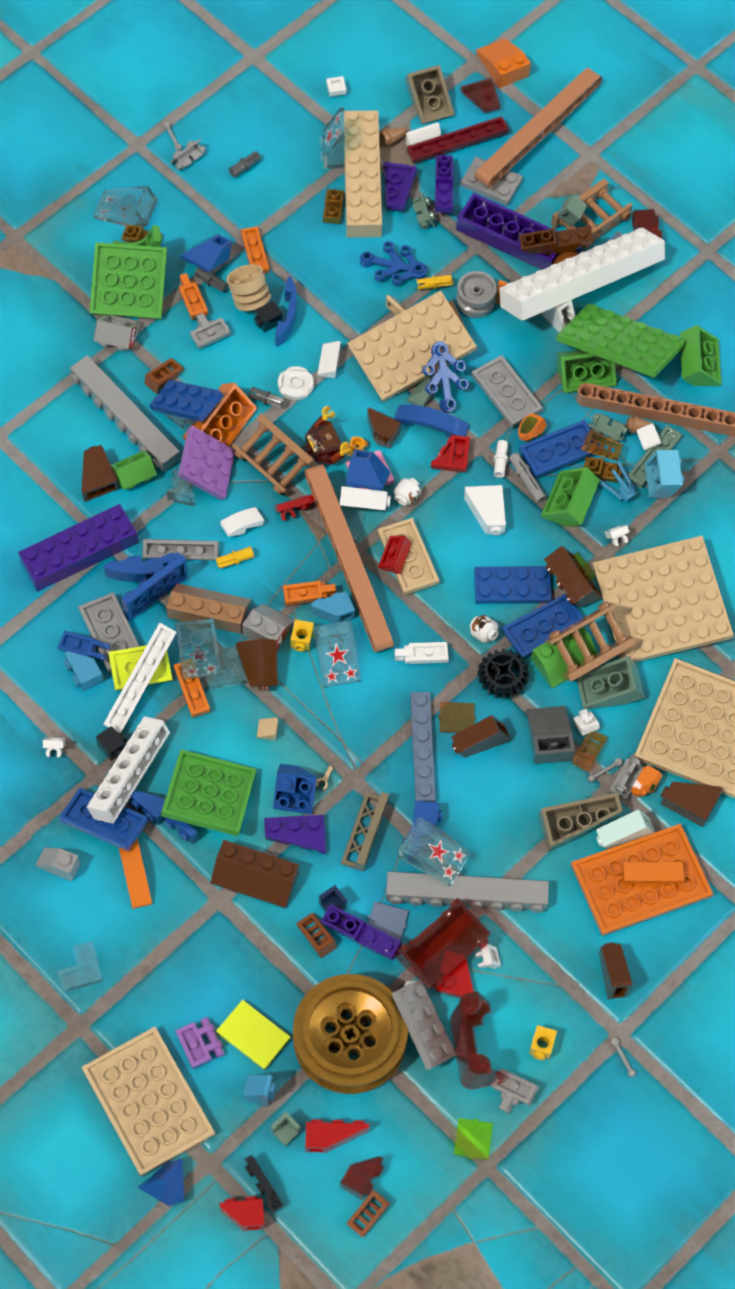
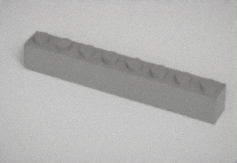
M88 355L70 367L72 381L82 387L84 394L90 396L99 409L102 408L105 411L106 417L116 423L120 432H125L128 435L129 441L133 445L136 444L140 452L145 450L150 455L156 469L159 468L164 473L181 461L180 451Z
M388 872L386 901H390L392 904L408 902L416 906L424 903L434 907L450 905L453 908H461L462 906H470L473 909L491 907L492 910L507 908L516 912L524 909L540 913L546 911L548 906V881L452 875L450 879L448 875Z

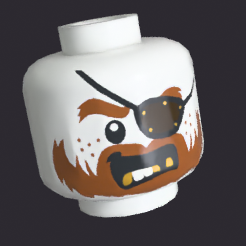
M413 478L401 479L393 491L394 499L403 506L413 505L421 494L419 482Z
M486 615L476 616L470 623V633L480 642L488 643L497 638L498 624Z

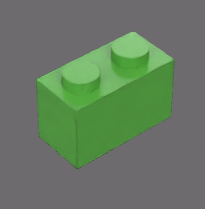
M145 450L111 465L118 480V485L123 490L135 487V484L149 481L153 476L157 475L152 459Z

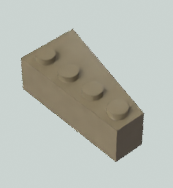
M618 792L541 808L538 815L547 851L549 852L620 817L623 810Z

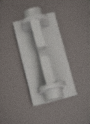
M198 139L196 142L192 140L185 146V150L175 152L172 155L173 159L170 164L175 162V167L178 170H183L192 163L189 156L195 161L204 155L206 151L204 146L198 144L201 139Z
M627 758L609 791L613 793L618 792L620 797L627 800L634 783L644 768L640 765L639 759L633 758V760H629Z

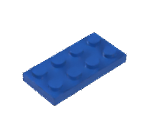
M169 380L160 393L155 396L149 407L152 411L203 422L223 397V394L220 390Z
M585 420L519 446V451L530 467L535 479L581 461L586 457L598 454L602 449Z
M182 554L177 558H172L168 565L156 570L152 577L148 580H143L136 589L124 595L122 598L124 615L129 621L173 589L177 583H181L188 577L187 561Z
M545 566L474 567L475 604L549 603L552 600L550 573Z
M567 593L502 627L501 631L516 653H519L520 659L531 656L532 650L545 643L550 633L556 630L562 631L583 618L574 604L571 605L565 597Z
M79 787L59 816L60 822L129 851L148 823V817L123 807L114 823L95 820L87 808L95 794Z

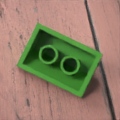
M698 325L680 332V338L686 339L685 345L681 349L680 357L682 379L693 386H721L719 339Z
M582 350L556 353L557 370L563 393L577 391L578 387L583 383L604 387L617 385L614 362Z
M588 467L559 471L541 517L566 527L582 525L600 479Z
M584 627L579 628L578 631L590 653L596 655L597 651L591 636ZM572 634L562 638L573 662L577 663V665L584 662V657ZM545 642L532 650L531 661L552 689L567 681L563 673L567 671L568 667L555 643L547 644Z

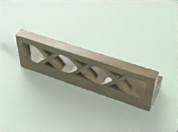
M366 792L341 865L364 872L388 804V793L381 792L380 796ZM368 799L378 802L376 808L369 811L366 805ZM369 816L371 819L370 825L363 829L360 821ZM363 833L365 837L364 842L357 846L354 838ZM356 851L359 855L357 862L347 861L348 855Z

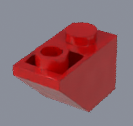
M251 1196L246 1197L244 1201L230 1198L220 1203V1211L243 1231L265 1229L262 1199Z

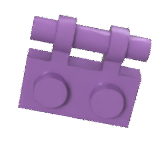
M208 1017L201 1020L203 1027L199 1029L195 1022L175 1030L192 1069L212 1061L209 1055L210 1052H215L217 1058L225 1055L222 1049L223 1044L221 1040H218L214 1032L216 1029L210 1023ZM204 1035H207L210 1044L206 1046L202 1039Z

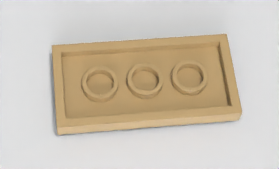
M413 518L377 529L384 550L390 535L406 536L411 542V547L401 573L395 574L403 595L439 584V578Z

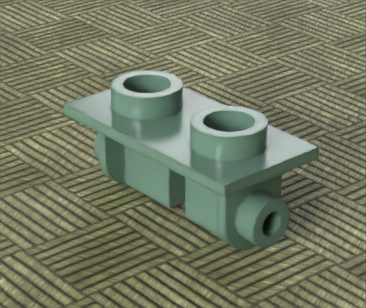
M420 191L421 197L413 198L412 202L415 213L418 214L416 216L419 226L422 229H427L432 224L436 228L434 222L436 216L433 210H430V206H432L428 196L425 197Z
M594 413L592 417L594 421L588 424L594 432L609 435L608 438L613 441H622L626 437L624 435L628 428L625 427V424L613 420L612 424L609 425L608 423L611 418L601 413Z

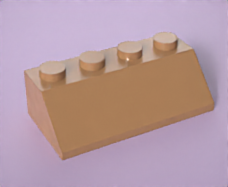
M177 583L171 591L166 607L167 618L242 634V624L246 620L251 599Z

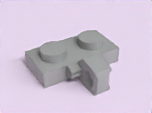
M203 313L196 316L199 326H197L196 330L190 332V336L198 349L230 335V330L222 317L213 322L212 320L207 321Z
M504 1069L500 1070L492 1085L493 1089L502 1093L501 1098L503 1101L499 1108L507 1114H510L514 1105L518 1106L520 1102L530 1106L539 1089L537 1085Z

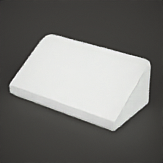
M439 123L407 132L406 145L410 146L441 136Z
M341 341L323 344L317 376L336 378Z

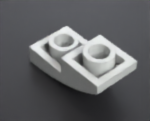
M254 507L223 519L220 525L228 537L245 534L246 528L263 525L264 519L257 508Z

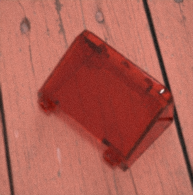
M458 897L450 904L451 907L442 912L438 919L414 940L411 939L408 946L406 944L402 945L397 950L395 956L401 965L415 977L421 979L422 983L429 989L433 987L435 989L439 988L445 982L443 978L477 948L483 949L490 942L488 938L491 933Z
M478 991L465 994L450 1015L460 1082L469 1090L503 1083L502 1073L492 1070L487 1056L477 1052L474 1027L483 1025L484 1016L492 1013L490 1003Z

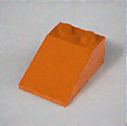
M506 38L476 50L480 60L499 88L529 77L530 61L522 50Z

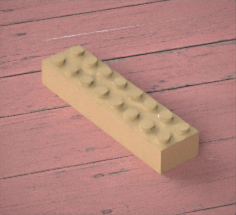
M344 111L346 238L382 237L378 111Z

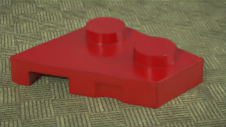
M451 435L447 444L439 451V455L431 462V468L466 472L470 437Z
M446 951L436 992L474 1002L475 995L466 956Z

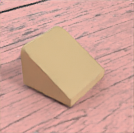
M278 718L259 719L257 738L276 740Z

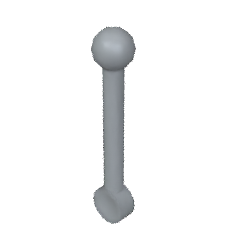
M165 122L164 128L168 130L175 144V150H182V146L178 144L170 129V123Z
M617 758L615 759L614 763L610 766L604 768L603 770L599 771L594 775H589L588 781L594 782L595 778L599 777L600 775L604 774L605 772L609 771L615 766L620 767L622 765V760Z
M613 1038L611 1045L616 1047L628 1070V1076L634 1077L636 1072L634 1069H631L619 1046V1040Z

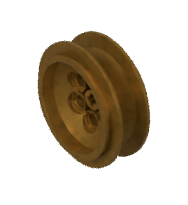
M337 975L315 985L301 1000L293 1022L294 1050L304 1072L321 1087L342 1094L364 1093L384 1084L399 1068L406 1051L408 1027L391 993L393 992L383 983L364 975ZM348 1013L352 1018L350 1020H343L341 1015ZM363 1020H368L371 1022V1025L363 1027L360 1023ZM333 1026L336 1031L334 1033H327L325 1029ZM349 1033H350V1034H353V1037L351 1038V1040L347 1039V1036H349ZM366 1040H373L375 1045L367 1047L364 1042ZM337 1046L340 1051L338 1053H331L329 1048ZM351 1053H357L359 1058L351 1060L348 1056Z

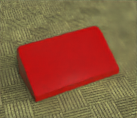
M390 535L378 568L400 574L411 547L410 540L406 536Z

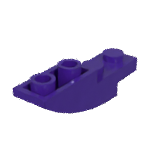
M435 156V212L453 213V156Z
M331 904L320 921L347 939L392 961L403 944L400 940L366 924L365 921Z

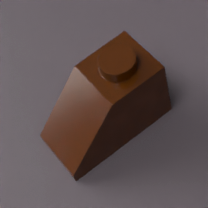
M369 407L367 409V421L373 440L378 445L390 449L401 432V423Z

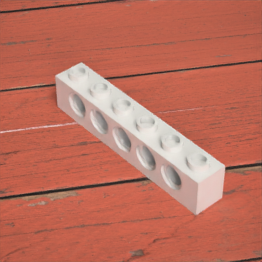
M143 717L87 806L93 819L108 823L115 822L170 734L163 720Z

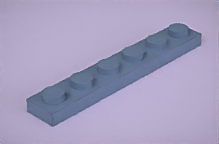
M430 692L410 693L415 801L435 803Z

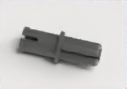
M255 151L246 158H241L238 163L229 168V173L232 177L236 178L243 171H248L251 165L261 159V156Z
M199 267L196 269L195 276L206 282V285H211L221 292L226 291L228 284L216 277L215 273L203 271Z
M255 387L250 389L254 393H249V398L261 401L264 405L269 404L281 409L285 404L284 398L271 394L270 391L266 392Z

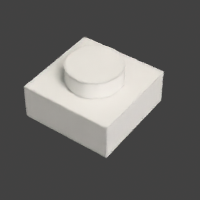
M343 76L326 79L329 97L346 94Z

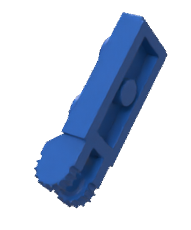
M64 631L58 649L105 661L106 656L101 653H95L96 647L109 650L111 645L100 642L95 638Z

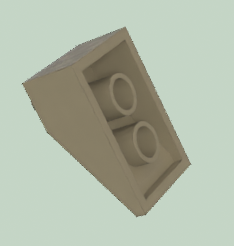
M440 65L406 75L405 81L409 95L421 124L454 115Z

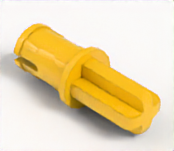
M432 275L430 278L417 279V284L425 283L424 285L417 286L418 290L434 288L435 290L436 287L451 286L453 283L452 276L434 277Z
M251 546L236 552L233 550L230 554L218 557L216 563L220 569L235 563L238 565L241 561L254 558Z

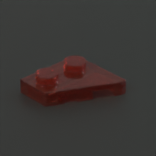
M492 78L460 86L461 92L482 112L487 113L501 109Z

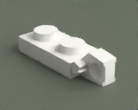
M447 642L409 643V645L404 646V649H395L394 652L395 661H405V663L410 664L448 663L449 660Z

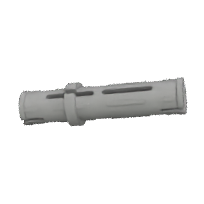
M519 453L512 454L509 457V461L516 469L517 476L521 477L536 503L543 502L547 496L531 474L530 467L524 463Z

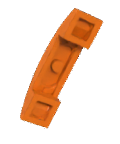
M136 839L129 851L119 848L132 909L152 905L138 839Z

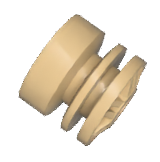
M254 264L244 265L236 268L227 276L226 281L237 309L241 311L255 310L270 300L271 293L265 282L266 278L261 266Z

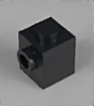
M274 301L255 309L254 323L264 333L276 327L278 321L283 322L282 312Z
M112 726L96 736L97 745L110 761L117 759L126 746L127 740L121 732L118 734Z

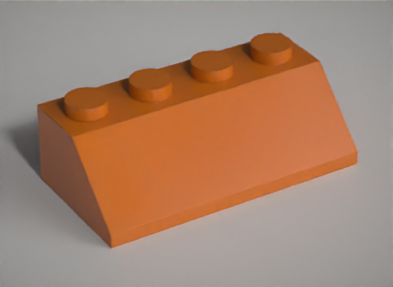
M236 383L222 384L218 389L223 394L220 401L203 422L194 421L191 425L227 446L231 445L257 409ZM187 432L182 437L184 440H186Z

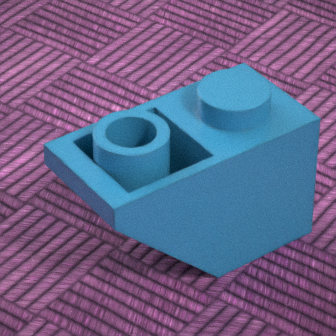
M347 591L342 593L336 592L330 597L318 598L311 603L312 615L334 624L355 619V609Z
M69 651L64 653L66 658L63 661L68 671L71 670L74 674L72 679L76 687L80 686L84 692L104 682L102 672L94 658Z
M272 1075L248 1076L243 1095L244 1101L268 1106L269 1101L274 1100L276 1091Z

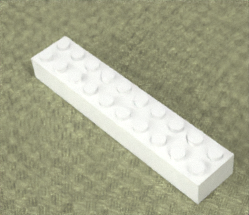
M638 228L619 238L609 240L605 244L595 246L586 252H581L572 258H567L546 269L508 283L500 288V305L521 321L664 260L665 241L644 228Z

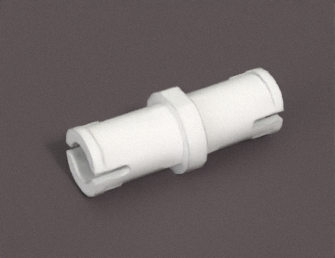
M504 440L497 442L496 455H494L493 459L495 462L494 477L496 478L504 477L506 463H508V442Z

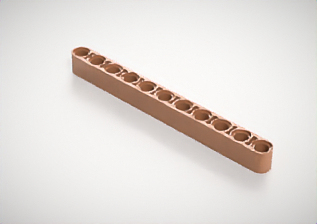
M586 68L480 166L474 178L486 187L491 188L600 85L602 76Z
M589 383L581 384L577 390L576 401L583 407L735 437V412Z
M323 464L305 469L306 480L371 646L375 653L394 647L390 631Z

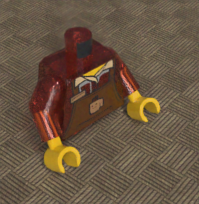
M325 406L322 409L323 416L321 415L305 435L306 445L300 448L308 455H311L317 463L334 465L343 459L345 454L347 456L352 455L353 450L349 448L351 444L348 442L341 443L331 421L327 420L328 418L333 419L335 412L331 411L328 414L331 407Z

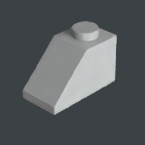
M44 848L35 866L72 881L80 866V860L78 855L61 848Z

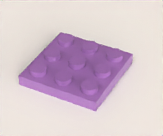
M191 426L187 431L178 477L219 500H223L226 498L235 450L196 427Z

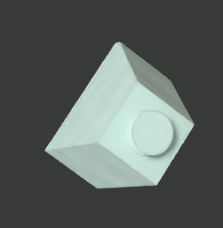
M638 809L596 829L598 833L596 839L600 847L610 849L655 833L650 818Z

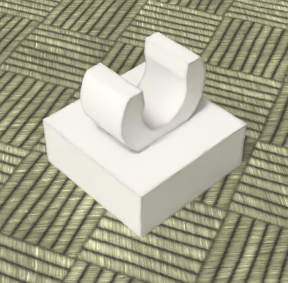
M620 525L605 531L606 538L612 539L614 546H619V537L622 538L623 543L628 542L627 536L624 535L629 533L627 525Z
M587 709L579 711V716L573 718L574 724L582 736L600 729L599 722L592 712H588Z
M46 737L43 740V748H48L46 756L50 757L52 749L57 751V757L61 756V748L65 746V738Z
M486 944L481 946V951L475 954L476 957H483L484 959L482 963L478 964V967H490L492 969L501 967L497 947Z

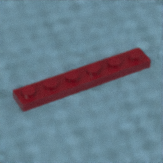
M500 116L407 146V152L414 164L433 158L436 155L449 153L508 134L509 129L503 117Z

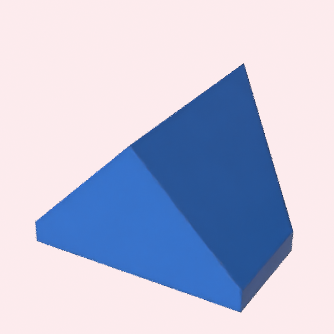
M182 1159L166 1163L137 1188L167 1206L184 1202Z

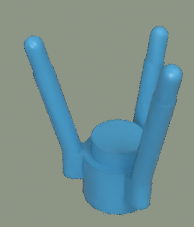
M617 461L619 469L627 482L624 483L614 469L611 471L621 484V487L618 489L620 493L602 480L599 481V484L614 494L619 500L623 499L627 502L637 492L621 462Z

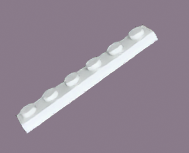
M159 623L103 724L108 728L112 726L117 733L122 732L173 640L176 631Z

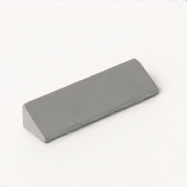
M143 539V558H159L168 553L179 552L186 559L216 560L219 553V541Z

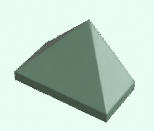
M429 376L422 380L408 397L407 401L413 405L425 407L435 394H428L425 391V385L433 377ZM441 381L437 384V391L442 385Z

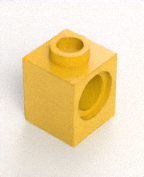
M295 619L291 635V648L300 652L310 651L314 633L313 622ZM304 635L306 638L300 639L298 636Z
M537 1025L529 1054L538 1060H549L557 1031ZM545 1041L548 1047L541 1048L537 1042Z

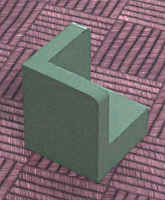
M574 194L563 203L557 217L571 227L580 220L587 204Z
M285 1112L271 1125V1133L286 1147L301 1133V1127Z

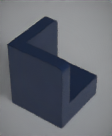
M336 885L319 896V905L325 913L330 904L341 910L347 908V900Z

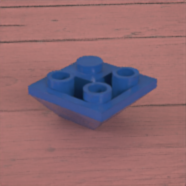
M216 234L200 241L181 254L180 258L210 273L229 260L232 241Z
M355 449L351 456L345 485H350L353 488L362 487L382 491L390 476V471L374 452Z
M280 764L277 771L273 809L312 814L317 777L300 766Z

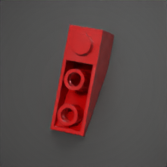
M313 1119L310 1122H306L305 1152L327 1153L368 1133L369 1124H365V1121L361 1120L353 1121V1123H344L343 1120H332L331 1123H323V1120Z

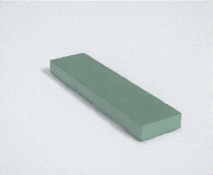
M667 425L659 435L661 444L649 448L628 474L630 481L642 489L647 483L644 463L657 450H672L682 438V434Z

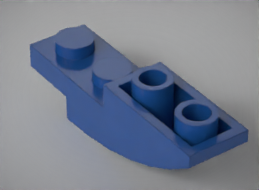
M168 553L163 557L149 558L142 562L141 555L130 556L121 561H111L104 565L105 575L108 578L120 581L142 582L152 577L156 570L168 565L172 558L180 556V553Z
M133 791L129 798V804L135 810H141L144 813L143 815L148 817L149 822L152 823L154 821L159 825L163 821L168 828H174L178 831L179 837L185 842L188 840L193 844L198 839L197 831L188 823L161 816L165 799L152 794Z

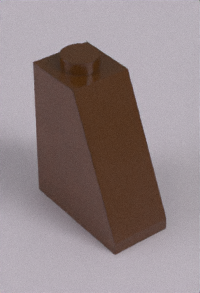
M102 445L92 446L85 450L81 489L84 502L119 490L118 480Z
M262 638L236 643V648L250 687H258L259 691H268L270 687L278 686L276 640Z
M493 715L451 736L454 742L452 747L455 753L465 758L512 741L505 724Z
M672 781L669 787L665 786L660 795L663 798L661 805L703 827L720 798L723 788Z
M606 943L600 948L599 957L607 1000L628 997L632 987V980L621 944Z

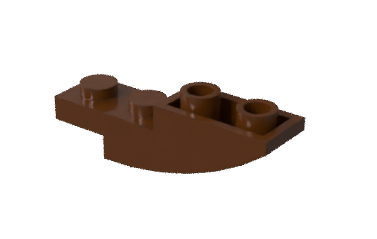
M591 225L555 232V228L519 235L522 252L536 254L575 252L577 247L594 244Z

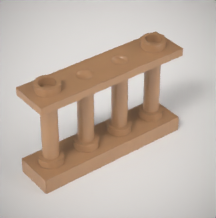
M602 179L578 196L587 204L586 208L590 207L604 220V222L597 226L584 213L581 216L580 220L586 226L591 225L593 242L623 220H628L631 216L632 204L629 203L622 207L608 194L609 182L606 179ZM603 198L617 212L610 217L595 201ZM559 211L552 215L551 226L557 229L560 226H565L567 229L576 228L574 225L568 226L557 217ZM590 244V245L581 246V247H582V250H583L584 248H585V249L589 248V247L591 246V244Z
M261 413L256 418L260 422L258 430L241 449L233 444L232 447L236 450L234 454L241 460L245 458L274 484L273 489L280 495L284 493L289 496L290 493L285 487L303 467H307V465L314 467L318 463ZM270 431L273 433V439L254 460L246 455L265 432ZM283 442L286 445L285 451L265 472L259 464L277 444ZM296 454L300 457L298 463L278 483L272 476L291 455Z
M608 601L602 603L595 612L562 631L556 630L550 633L549 638L545 640L547 644L555 643L568 667L567 671L563 673L567 681L572 682L637 644L634 637L623 635L611 612L612 609L617 607L616 603H609ZM602 615L606 617L617 638L615 640L617 643L611 646L607 645L595 622V619ZM588 624L600 646V652L596 655L590 653L578 631L579 628ZM569 634H572L584 657V662L578 665L573 662L562 641V638Z

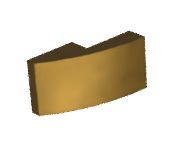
M327 189L323 222L340 224L344 190Z
M127 224L121 239L126 243L138 242L144 239L149 231H145L143 226Z
M585 458L584 467H588L600 480L619 483L611 472L613 469L622 479V472L617 463L605 462L604 458Z

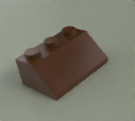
M564 546L559 547L544 559L547 563L546 569L551 575L554 574L556 576V584L561 590L565 589L567 592L565 597L571 605L575 604L578 607H582L602 599V595L574 554Z

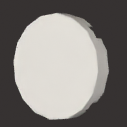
M298 366L289 367L279 375L278 390L285 398L293 401L302 400L312 393L314 388L313 376L305 368Z

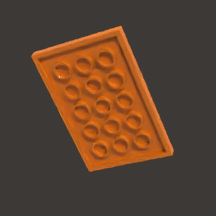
M681 824L571 862L573 872L602 936L713 896V892ZM623 862H683L685 881L684 883H623L622 864Z

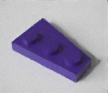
M384 162L387 209L404 212L418 171L417 166Z
M324 815L264 818L266 840L286 845L291 844L305 850L319 851V853L326 855Z

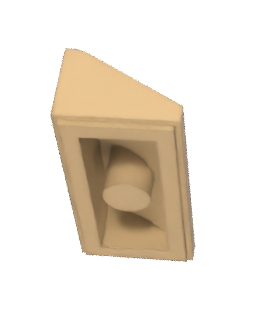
M390 295L386 296V307L393 314L398 315L407 310L396 298Z

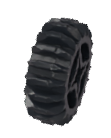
M503 648L501 653L496 649L494 650V655L489 652L487 658H482V663L478 666L477 676L479 677L478 682L482 684V689H488V695L493 692L495 698L501 695V698L505 699V695H508L511 699L513 693L518 696L520 690L523 691L525 689L530 672L527 671L528 664H524L525 659H519V653L513 655L512 649L509 653H506ZM512 667H514L517 670L519 675L518 678L515 677V674L512 672ZM488 670L492 671V674L495 676L494 681L490 678Z

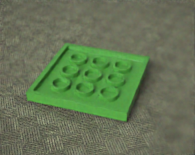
M95 242L89 313L91 315H113L162 320L167 248Z
M180 749L161 816L239 836L257 769Z

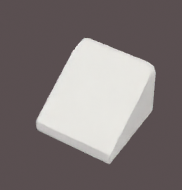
M654 424L637 429V434L644 450L661 444Z

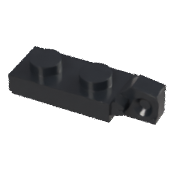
M253 1155L245 1158L247 1165L244 1167L251 1177L256 1176L259 1181L256 1184L262 1195L267 1194L266 1205L275 1213L284 1207L283 1203Z

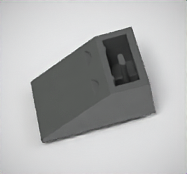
M565 706L526 709L534 764L573 760L575 747Z

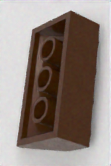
M223 840L216 857L210 884L286 909L299 875V864Z

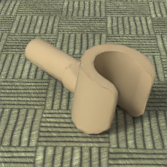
M332 766L328 767L323 778H319L316 781L317 788L323 782L325 783L323 791L328 789L327 781L333 770Z

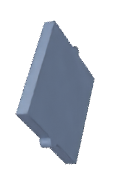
M374 902L371 915L368 916V925L401 940L403 930L406 929L405 922L408 910Z

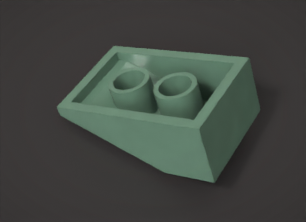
M630 656L598 666L577 678L583 709L623 705L645 698L637 664Z

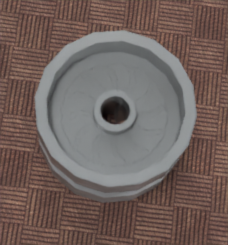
M472 271L462 276L457 288V306L464 315L472 318L487 316L492 312L497 292L495 280L489 274L482 271Z

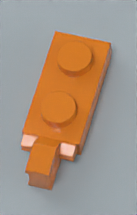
M187 273L180 275L181 285L179 286V292L191 320L197 319L196 316L201 313L204 316L208 315L207 307L196 282H190Z
M320 581L284 585L285 606L310 603L318 598L330 597L336 593L335 584L325 585V583Z

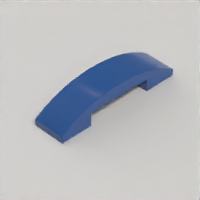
M289 276L285 287V301L290 303L286 322L278 321L275 346H280L286 340L296 319V287L292 277Z
M399 405L394 420L408 426L414 423L445 432L446 437L449 438L451 435L466 436L469 424L455 416L419 405Z

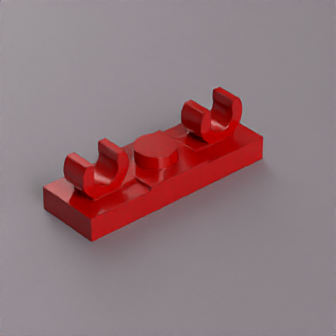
M309 494L274 505L276 512H281L280 517L285 521L286 512H290L291 517L295 518V512L292 508L299 507V510L310 507L309 503L315 500L313 495Z

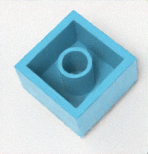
M657 450L644 463L649 498H670L683 485L684 476L681 474L680 468L682 461L678 450Z

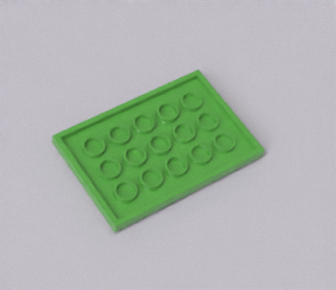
M589 303L557 334L556 339L558 342L653 378L683 348L686 340L678 335L669 334L659 328L650 327L643 322L634 321L629 317L615 314L613 311L605 310Z

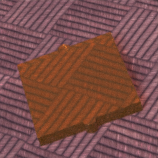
M441 702L440 714L438 715V719H440L439 732L459 733L474 725L476 720L474 716V703Z

